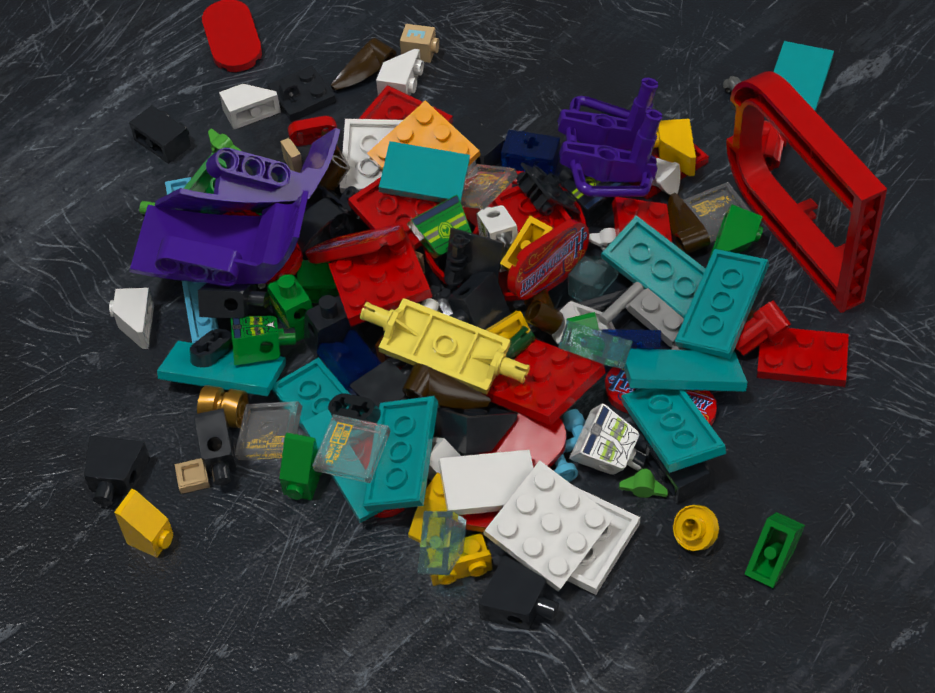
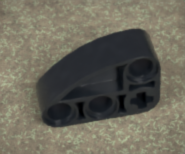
M328 198L321 199L304 213L297 241L303 255V260H308L305 252L309 248L324 241L351 234L348 215Z

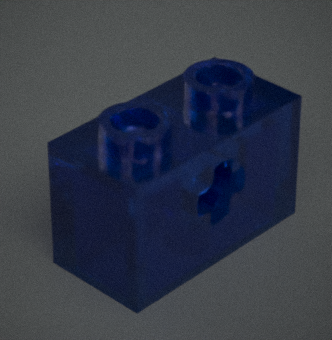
M509 129L501 151L502 170L525 172L521 166V163H524L531 167L534 165L538 166L547 175L549 173L555 174L560 158V137Z

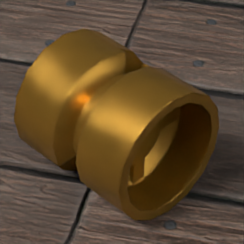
M205 385L199 394L197 414L224 408L229 427L241 428L248 411V394L246 391L230 389L225 393L222 387Z

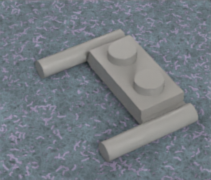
M635 282L599 316L600 322L607 325L626 308L627 311L668 346H671V350H687L677 347L675 344V339L684 318L649 288L644 290L639 282Z

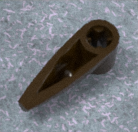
M376 38L371 39L331 84L332 90L342 89L368 78L382 67L383 62L397 56L396 50Z
M322 130L320 138L327 134V132ZM337 144L330 164L320 181L322 186L332 191L337 189L350 170V166Z
M675 192L671 194L667 208L670 229L674 235L677 247L688 255L709 246L710 238L704 225Z
M416 363L413 366L402 389V392L411 399L435 396L438 400V405L451 408L472 409L488 407L491 401L489 397L420 363Z

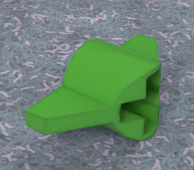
M212 128L208 131L212 153L224 147L241 151L233 145V142L227 135L219 134Z
M642 469L634 476L619 483V489L632 491L637 497L646 498L652 495L667 497L668 490L654 479L653 473L648 469Z

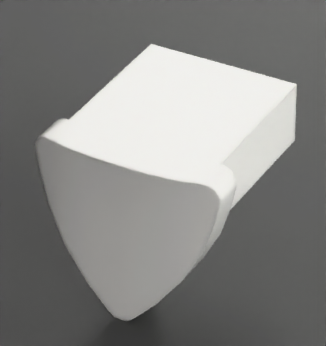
M656 158L658 169L652 185L659 187L661 191L671 195L674 192L678 194L680 164Z

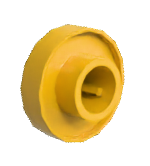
M686 506L674 518V536L677 542L687 550H705L712 546L718 537V519L713 511L705 506Z

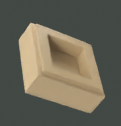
M287 138L280 141L285 162L292 171L300 172L303 165L300 152L291 139Z
M202 458L174 464L181 494L210 487Z

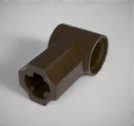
M546 288L524 301L527 307L525 313L526 322L548 335L554 334L560 328L563 322V314L554 308Z

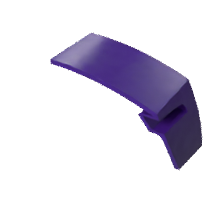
M335 128L312 143L300 172L290 170L285 163L224 147L211 155L206 162L207 172L216 178L214 194L179 188L156 200L155 206L220 215L230 211L236 213L243 210H251L256 214H260L263 209L275 203L293 204L302 194L303 190L309 191V199L330 164L339 138L340 129ZM218 158L225 161L226 169L219 164ZM245 165L251 168L253 175H249L246 172ZM271 172L277 175L278 182L272 179Z
M303 190L302 194L293 204L275 203L263 209L261 216L207 214L148 205L130 266V272L173 280L211 283L220 286L265 284L285 265L297 244L309 191Z

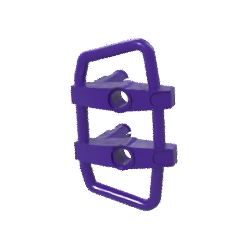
M652 78L642 79L638 96L633 101L631 111L587 96L573 98L570 102L569 110H561L557 121L558 131L566 135V141L562 143L559 152L560 163L571 169L576 188L582 194L590 197H643L650 192L658 169L657 159L655 156H651L657 140L656 133L663 118L662 113L652 109V101L658 88L656 80ZM580 106H585L606 114L582 112L580 111ZM584 175L601 182H641L640 186H591L586 183Z

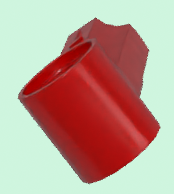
M764 120L762 153L769 171H772L775 168H779L783 147L786 148L787 141L769 121Z
M774 300L757 310L753 314V318L745 323L736 344V349L743 356L747 355L768 338H774L791 325Z

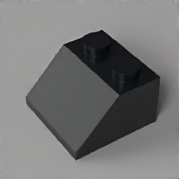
M491 406L472 409L440 407L437 408L433 437L445 438L457 452H461V456L479 455V452L493 450L517 420V413Z

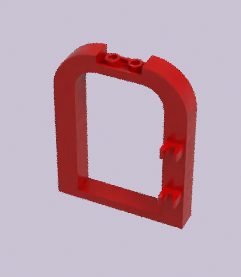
M766 71L736 84L730 97V101L736 106L734 135L726 139L729 165L741 194L756 214L763 216V223L840 313L863 303L867 292L887 188L782 76ZM764 117L851 212L845 244L835 247L812 221L817 216L813 210L818 208V205L812 198L797 204L769 171L762 153Z

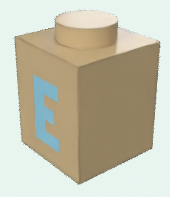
M406 24L400 39L401 55L413 49H420V59L431 63L433 54L438 53L439 38H436L435 27Z

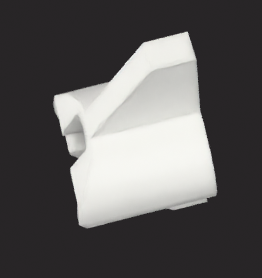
M605 228L600 233L589 234V242L600 246L603 251L616 238L614 228Z

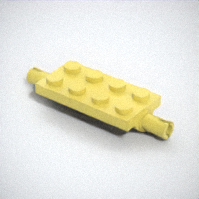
M405 298L402 299L396 310L391 309L388 311L366 302L364 305L366 309L363 308L361 311V320L383 327V331H385L379 345V352L411 365L416 363L427 365L486 395L495 377L499 374L523 384L526 380L524 377H527L530 365H525L506 357L511 340Z

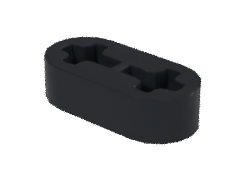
M214 329L206 333L190 347L191 364L196 367H209L215 364L231 351L232 333L226 329Z
M341 393L332 398L328 405V410L337 422L359 428L374 426L381 416L379 407L366 397Z

